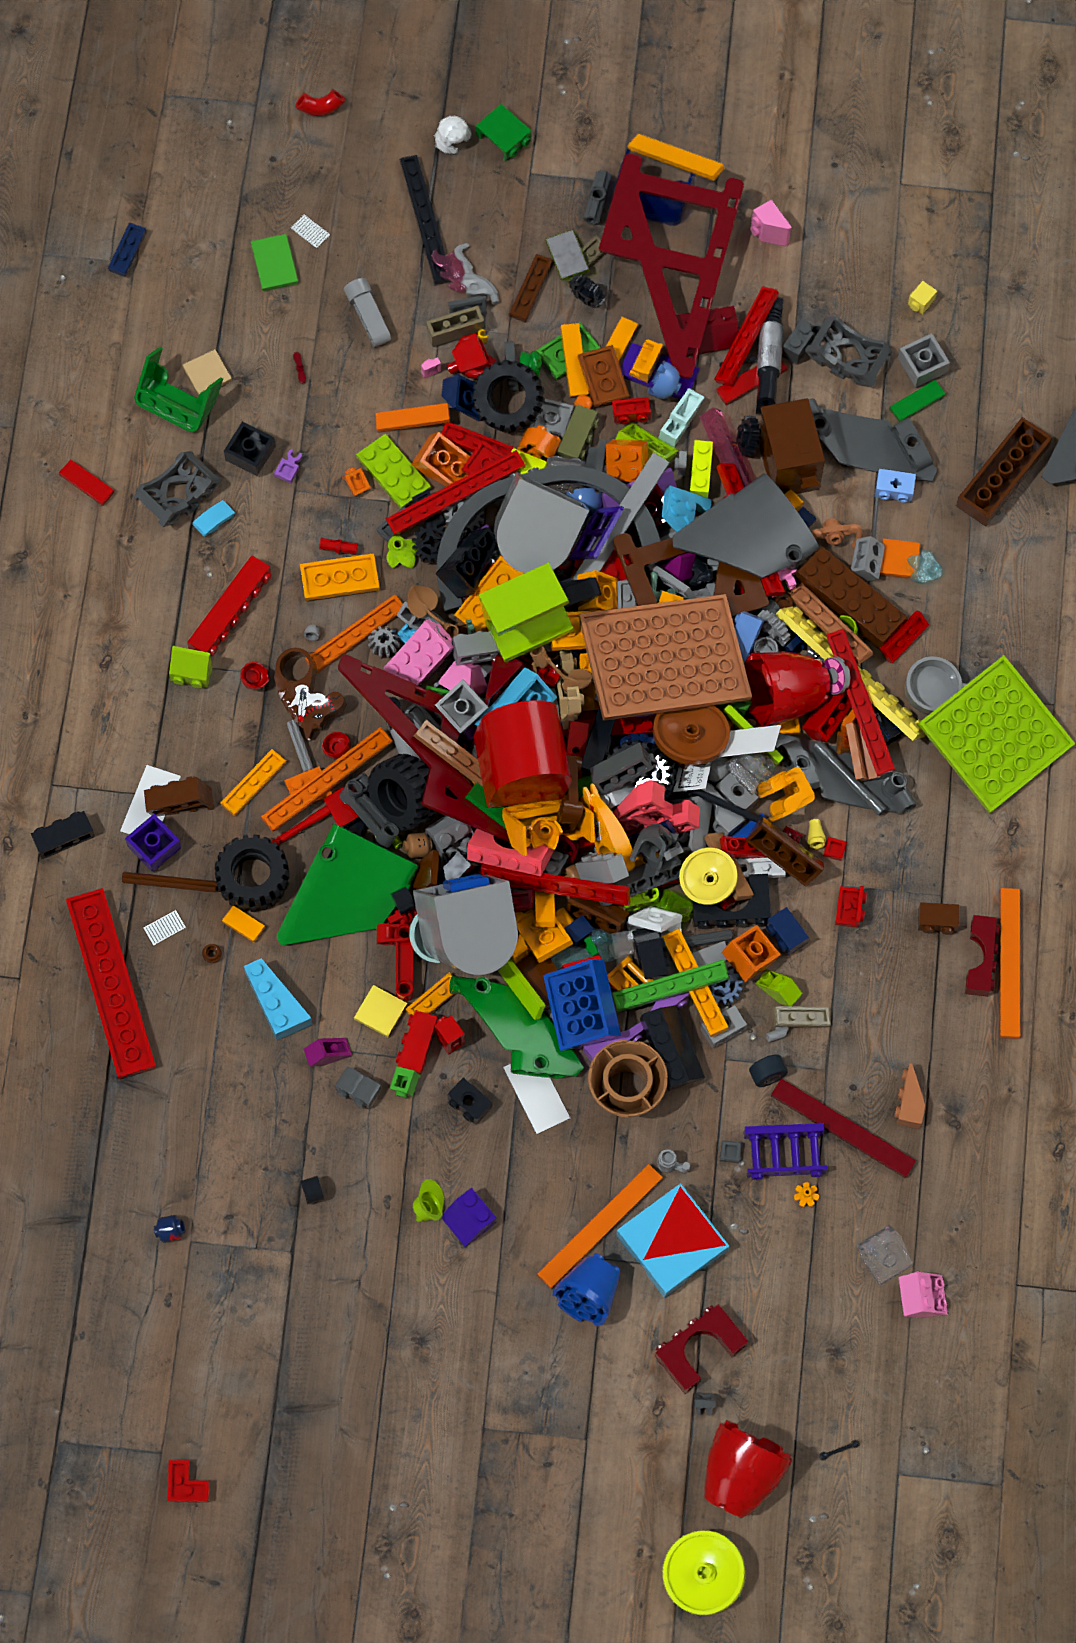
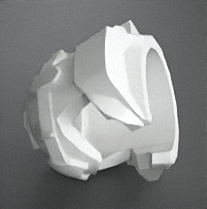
M449 116L440 121L438 131L434 135L438 149L444 153L455 154L458 149L454 148L451 144L460 143L463 140L468 141L471 137V131L462 118Z

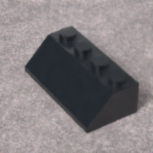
M677 1005L661 1007L642 1014L640 1021L649 1044L660 1055L666 1066L668 1077L667 1090L671 1091L704 1079L705 1076Z

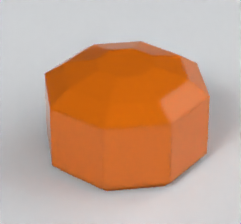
M584 394L577 396L574 406L576 408V405L592 409L593 402L591 397Z

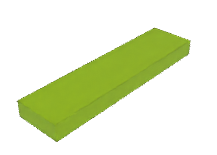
M728 705L723 710V713L740 730L753 728L731 705ZM776 749L763 752L776 765L784 759Z
M510 958L497 971L533 1019L538 1020L541 1018L546 1005Z

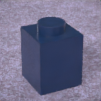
M583 915L564 928L571 938L575 949L585 943L584 939L594 936L593 927Z

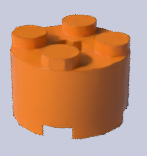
M537 425L536 428L529 427L526 429L517 449L546 461L547 466H549L561 440L558 436L547 432L544 426Z

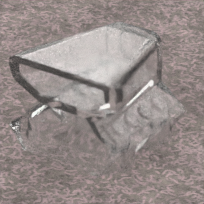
M760 752L734 755L727 762L725 768L753 795L760 781H768L773 775L776 765L770 757Z

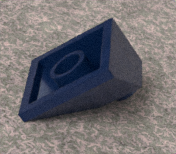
M460 374L443 379L441 396L453 409L477 421H481L478 412L474 409V400H472V394H474L473 386L476 383Z

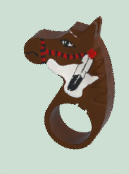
M290 648L282 652L277 659L275 683L286 710L292 719L304 729L305 737L308 741H311L314 732L323 730L322 727L326 721L332 716L342 713L347 704L345 698L339 692H331L327 696L313 693L317 672L315 661L304 649ZM303 656L309 660L308 673L302 679L297 680V682L288 681L283 674L285 663L292 657Z

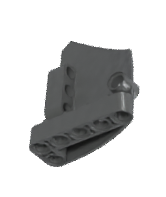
M762 474L735 495L733 493L728 495L672 536L673 548L728 564L761 579L786 568L794 570L802 561L819 550L817 541L802 517L767 474Z

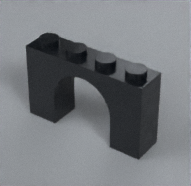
M768 874L748 875L747 882L754 895L749 899L747 905L739 911L727 912L721 910L715 904L702 905L691 900L693 927H698V929H707L709 926L727 928L729 925L746 927L750 924H755L759 927L766 926L768 918L771 917Z

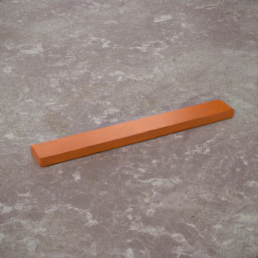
M381 727L262 815V821L274 833L391 745L393 740Z
M1001 888L1000 1038L1019 1039L1020 889Z
M648 1164L537 1276L552 1289L663 1177Z

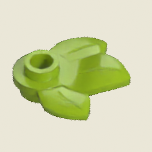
M393 536L389 539V552L386 558L391 568L396 567L399 563L407 568H414V554L417 550L412 549V546L416 545L412 543V539L404 540L401 536ZM394 542H399L400 547H396Z

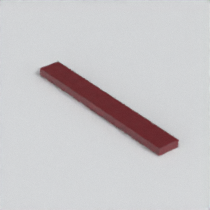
M782 1078L771 1093V1097L810 1121L824 1123L825 1130L905 1179L916 1163V1160Z

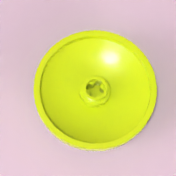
M711 1531L689 1533L675 1542L665 1558L663 1566L664 1585L671 1599L682 1609L697 1615L719 1613L731 1606L743 1589L745 1565L742 1555L729 1539Z

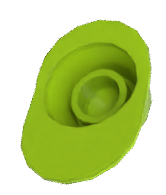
M426 1179L420 1186L419 1195L413 1201V1210L418 1222L438 1221L442 1217L444 1194L438 1183L434 1180Z

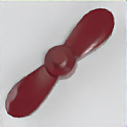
M295 352L293 359L296 364V371L298 372V381L304 384L306 382V375L303 371L301 354Z

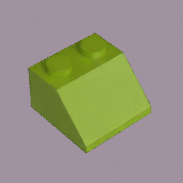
M173 646L169 670L170 680L178 685L185 683L195 688H208L213 668L210 653Z

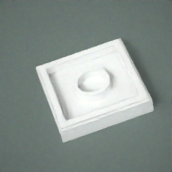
M652 906L628 917V924L657 932H663L682 922L681 914Z

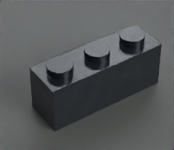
M85 811L74 812L66 819L55 820L52 822V825L39 827L31 833L41 859H45L95 837Z

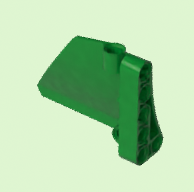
M333 823L276 935L279 944L288 945L377 929V925L383 924L396 907L390 894L405 886L410 891L411 883L419 866ZM326 848H331L333 855L326 859L323 852Z

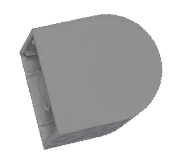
M516 472L497 513L494 524L495 539L501 555L510 566L523 573L529 572L548 562L552 570H554L569 555L587 517L588 508L584 503Z
M483 875L488 877L489 885L454 892L444 889L443 884L413 890L422 942L428 953L435 960L469 974L484 975L500 969L511 958L516 948L518 930L508 880Z

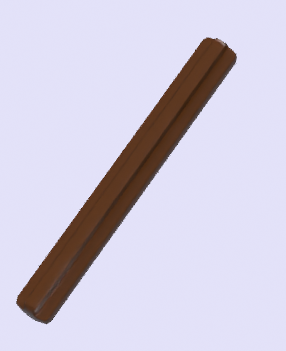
M123 872L122 882L128 884L206 892L217 891V882L211 880Z

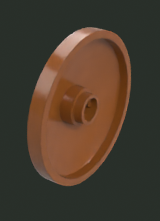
M712 705L657 713L653 724V737L658 748L669 758L684 764L699 765L715 760L725 751L730 737V727L724 714Z

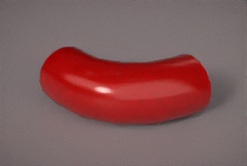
M334 89L321 98H314L304 93L297 100L295 107L310 116H324L333 113L345 102V98Z

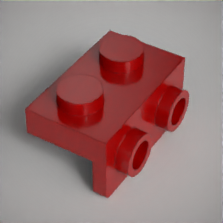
M648 397L612 400L614 424H628L629 422L636 421L643 423L651 420Z
M860 885L859 889L840 886L835 925L858 928L859 923L864 921L865 911L861 910L862 903H866L867 892H863L864 886Z

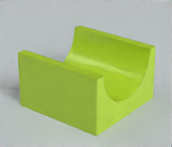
M549 562L478 594L485 624L505 663L574 631L564 608L565 605L569 604V601Z

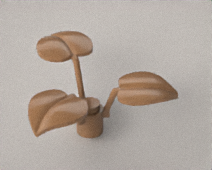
M416 585L410 588L407 596V605L412 615L417 618H423L428 613L441 624L452 639L458 633L468 635L467 625L457 617L458 623L454 625L443 622L430 611L438 603V597L431 588Z
M540 646L530 651L534 661L532 663L533 672L537 674V666L545 668L550 664L561 678L565 680L562 684L565 692H567V687L578 686L579 691H581L593 680L592 674L584 669L572 670L568 677L565 676L551 661L556 659L562 650L546 652L545 648Z

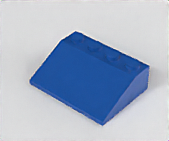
M590 959L543 975L560 1051L603 1042L621 1036L604 960Z

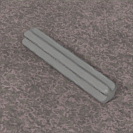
M294 720L288 721L287 726L303 772L311 770L313 766L299 726Z

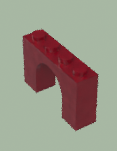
M719 1304L715 1307L709 1306L704 1310V1315L701 1318L695 1317L687 1324L688 1328L684 1331L678 1330L671 1336L673 1339L670 1342H663L656 1348L655 1358L684 1394L701 1382V1377L685 1356V1345L691 1338L702 1334L710 1335L719 1341L731 1358L748 1345L749 1341Z

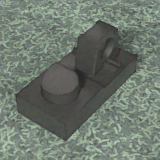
M484 295L448 302L449 314L474 306H479L482 315L487 314Z

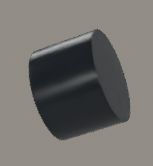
M406 886L390 894L400 915L416 908Z
M318 1176L301 1180L307 1205L324 1200Z

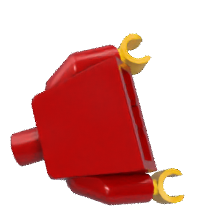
M480 329L478 334L474 333L461 337L456 347L452 350L455 361L447 364L451 374L460 371L466 378L477 379L478 375H482L484 372L483 369L487 366H492L484 343L488 341V335L484 336L485 330Z

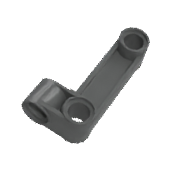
M362 773L347 782L340 793V799L343 803L350 805L376 836V841L380 846L389 847L397 837L399 829L395 824L389 822L368 798L370 795L367 792L369 777Z

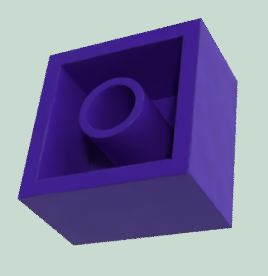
M155 814L150 816L125 838L128 848L151 872H154L181 848L180 840Z

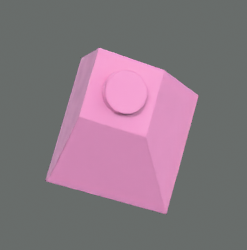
M454 661L438 682L448 690H451L464 679L479 697L485 695L487 689L481 666L478 663L456 666Z

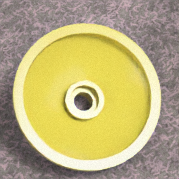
M702 848L693 852L685 859L679 878L682 890L692 901L702 905H713L724 901L731 895L737 884L738 873L734 861L727 853L716 848ZM709 877H714L712 882H707Z

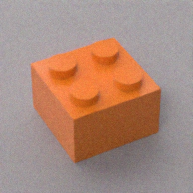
M612 439L606 444V474L615 477L619 481L634 482L648 462V441Z
M757 925L732 940L721 952L745 982L769 968L781 956Z

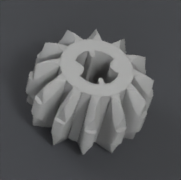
M379 625L378 631H371L372 635L368 636V641L370 642L368 647L372 649L373 654L379 652L380 658L383 654H386L389 658L390 652L396 653V648L400 646L398 642L400 638L399 635H395V629L389 631V626L382 629Z

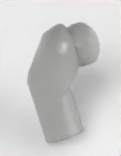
M776 1027L774 1031L766 1033L768 1042L784 1038L789 1027Z

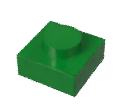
M589 936L584 939L586 950L592 957L597 955L603 957L607 954L599 937Z

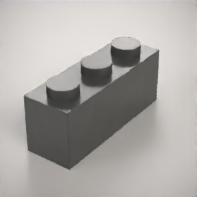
M639 742L589 769L593 784L604 795L653 768L649 753Z

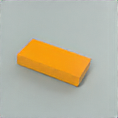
M235 906L231 907L222 920V923L253 943L265 929L263 924Z

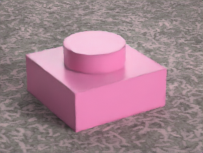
M438 357L428 359L421 365V373L424 379L441 372V363Z

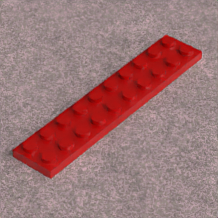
M101 888L67 898L66 902L118 1079L155 1069L156 1065L104 889Z

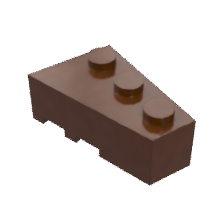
M195 776L187 777L183 781H170L167 785L163 786L154 785L150 789L144 790L146 812L151 816L153 814L157 817L178 814L179 810L189 809L190 812H196V808L208 807V810L214 809L212 788Z

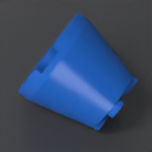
M599 1254L587 1256L556 1285L552 1296L558 1299V1306L572 1318L580 1322L585 1319L593 1322L594 1326L603 1325L610 1314L621 1271L618 1267L604 1261V1258Z

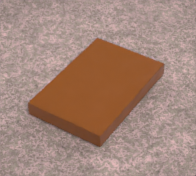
M613 345L578 354L577 357L594 408L612 403V400H622L630 397Z

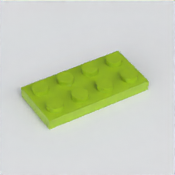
M386 434L356 454V458L400 509L413 503L412 497L427 489L431 490L429 483L411 465L410 461Z

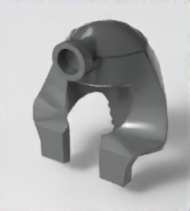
M652 824L645 827L640 832L629 859L634 862L638 854L641 853L651 869L655 870L654 875L658 876L662 867L665 850L671 844L676 845L679 833H670L661 824ZM660 850L659 856L657 858L656 852Z

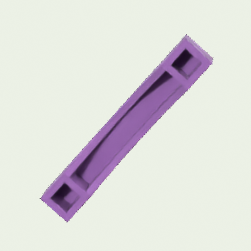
M686 992L656 1001L651 1011L677 1005V1008L680 1010L688 1004L689 993ZM640 1022L634 1027L620 1032L621 1036L583 1046V1053L592 1062L595 1055L612 1042L619 1040L639 1042L643 1038L642 1035L645 1034L642 1023Z

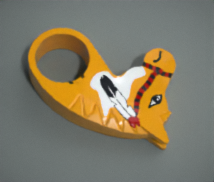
M593 783L590 784V792L587 787H583V796L579 797L585 807L594 813V843L597 854L603 853L604 855L613 852L614 855L622 854L627 871H632L635 867V861L632 862L629 859L632 847L623 827L609 807L601 800Z

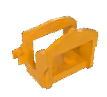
M799 767L792 768L787 772L782 771L757 784L759 798L768 796L780 789H783L785 796L772 802L769 806L772 816L768 820L771 822L791 814L811 803L815 798L804 772Z

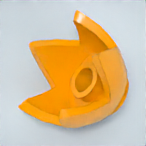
M550 817L536 819L528 829L533 848L544 844L555 850L559 836L563 834L560 824ZM547 827L549 830L543 831L542 828Z

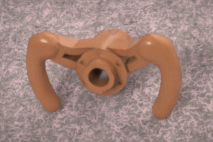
M835 518L827 519L822 528L811 531L815 539H826L830 545L839 544L843 541L844 536L856 533L855 540L852 543V548L854 549L856 540L863 537L859 524L841 525Z

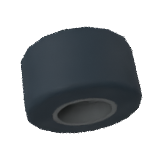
M778 1054L764 1057L749 1068V1072L757 1087H766L776 1083L788 1073L782 1057Z

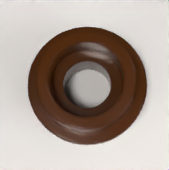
M208 944L204 947L202 956L206 962L216 963L220 960L222 951L218 945ZM212 951L216 953L213 957L209 956V953Z

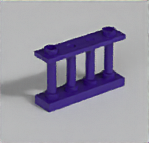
M824 1123L745 1126L744 1139L751 1141L753 1169L747 1170V1178L752 1177V1180H761L763 1177L792 1175L821 1177L823 1174H826L827 1165L820 1166L818 1138L823 1136ZM808 1136L810 1139L812 1166H800L798 1142L800 1137ZM782 1137H788L791 1141L792 1167L780 1166L779 1140ZM761 1138H769L771 1141L773 1168H761L759 1149Z

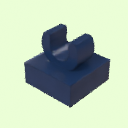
M790 633V640L783 647L779 646L782 651L797 653L795 651L796 646L799 649H804V645L801 643L802 639L796 633Z

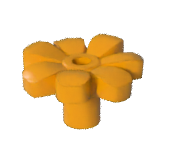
M804 1182L803 1187L798 1185L795 1188L797 1194H794V1200H800L799 1206L805 1207L807 1203L808 1207L814 1206V1201H818L819 1195L815 1193L817 1191L815 1185L810 1188V1184Z

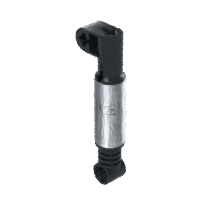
M781 297L776 298L760 329L757 363L759 384L755 414L762 415L761 407L776 404L777 379L781 373L784 332L783 324L781 323L784 298Z

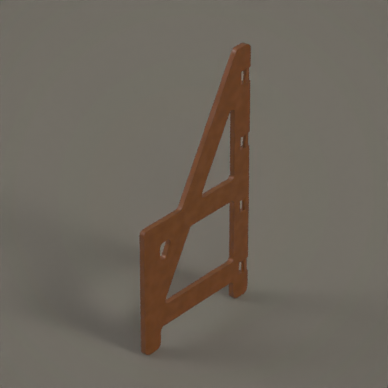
M628 533L617 535L613 539L614 548L623 566V571L637 606L656 604L657 601L644 567L689 552L673 548V538L640 548L635 547ZM624 556H630L631 565L627 566ZM718 562L713 596L726 594L732 618L743 611L749 613L769 605V600L759 577L728 564ZM735 582L741 583L744 594H734Z

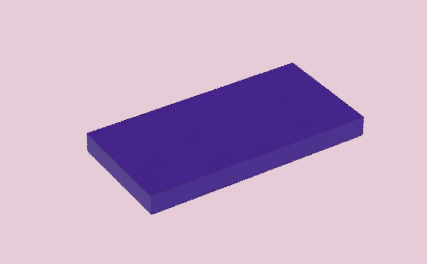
M632 343L621 366L623 377L643 386L653 388L652 379L660 364L663 365V361L671 364L670 358L661 354L648 383L629 375L642 349V346ZM694 368L693 376L690 379L680 378L679 383H681V387L677 394L673 392L671 396L681 400L686 391L692 389L700 368Z

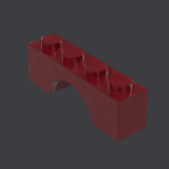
M973 915L970 939L976 942L982 949L983 962L978 967L968 970L965 994L988 997L990 991L994 990L995 980L991 978L992 972L995 973L996 961H993V956L997 954L998 943L995 942V936L999 935L1000 927L999 924H996V917Z

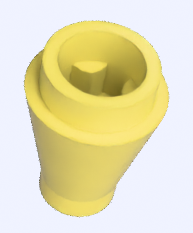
M819 819L810 820L807 843L812 849L823 848L826 837L821 821Z

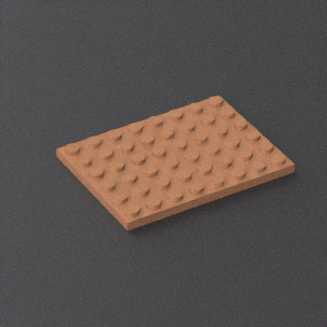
M726 594L579 614L578 618L603 721L747 701L752 698Z

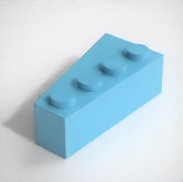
M262 958L244 966L247 979L276 1040H280L312 1025L311 1017Z

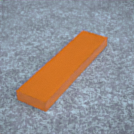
M448 403L375 413L377 432L450 422Z

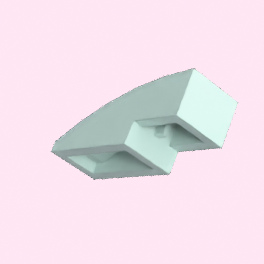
M688 389L661 429L659 439L675 447L704 400V396Z

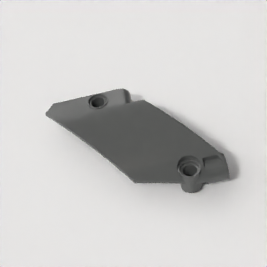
M814 398L809 399L815 425L824 424L822 428H816L818 437L840 464L877 473L879 469L916 474L915 480L933 482L937 470L909 417L892 426L886 420L825 409L818 406ZM910 442H917L913 447L908 446Z
M779 733L775 748L783 756L784 759L782 761L787 770L799 767L804 772L812 790L817 789L822 799L871 809L866 801L813 749L817 742ZM825 744L832 751L833 755L855 776L850 748ZM889 772L883 774L880 778L861 782L887 808L884 812L904 814L917 805L910 791L905 787L907 784L906 776L900 772Z

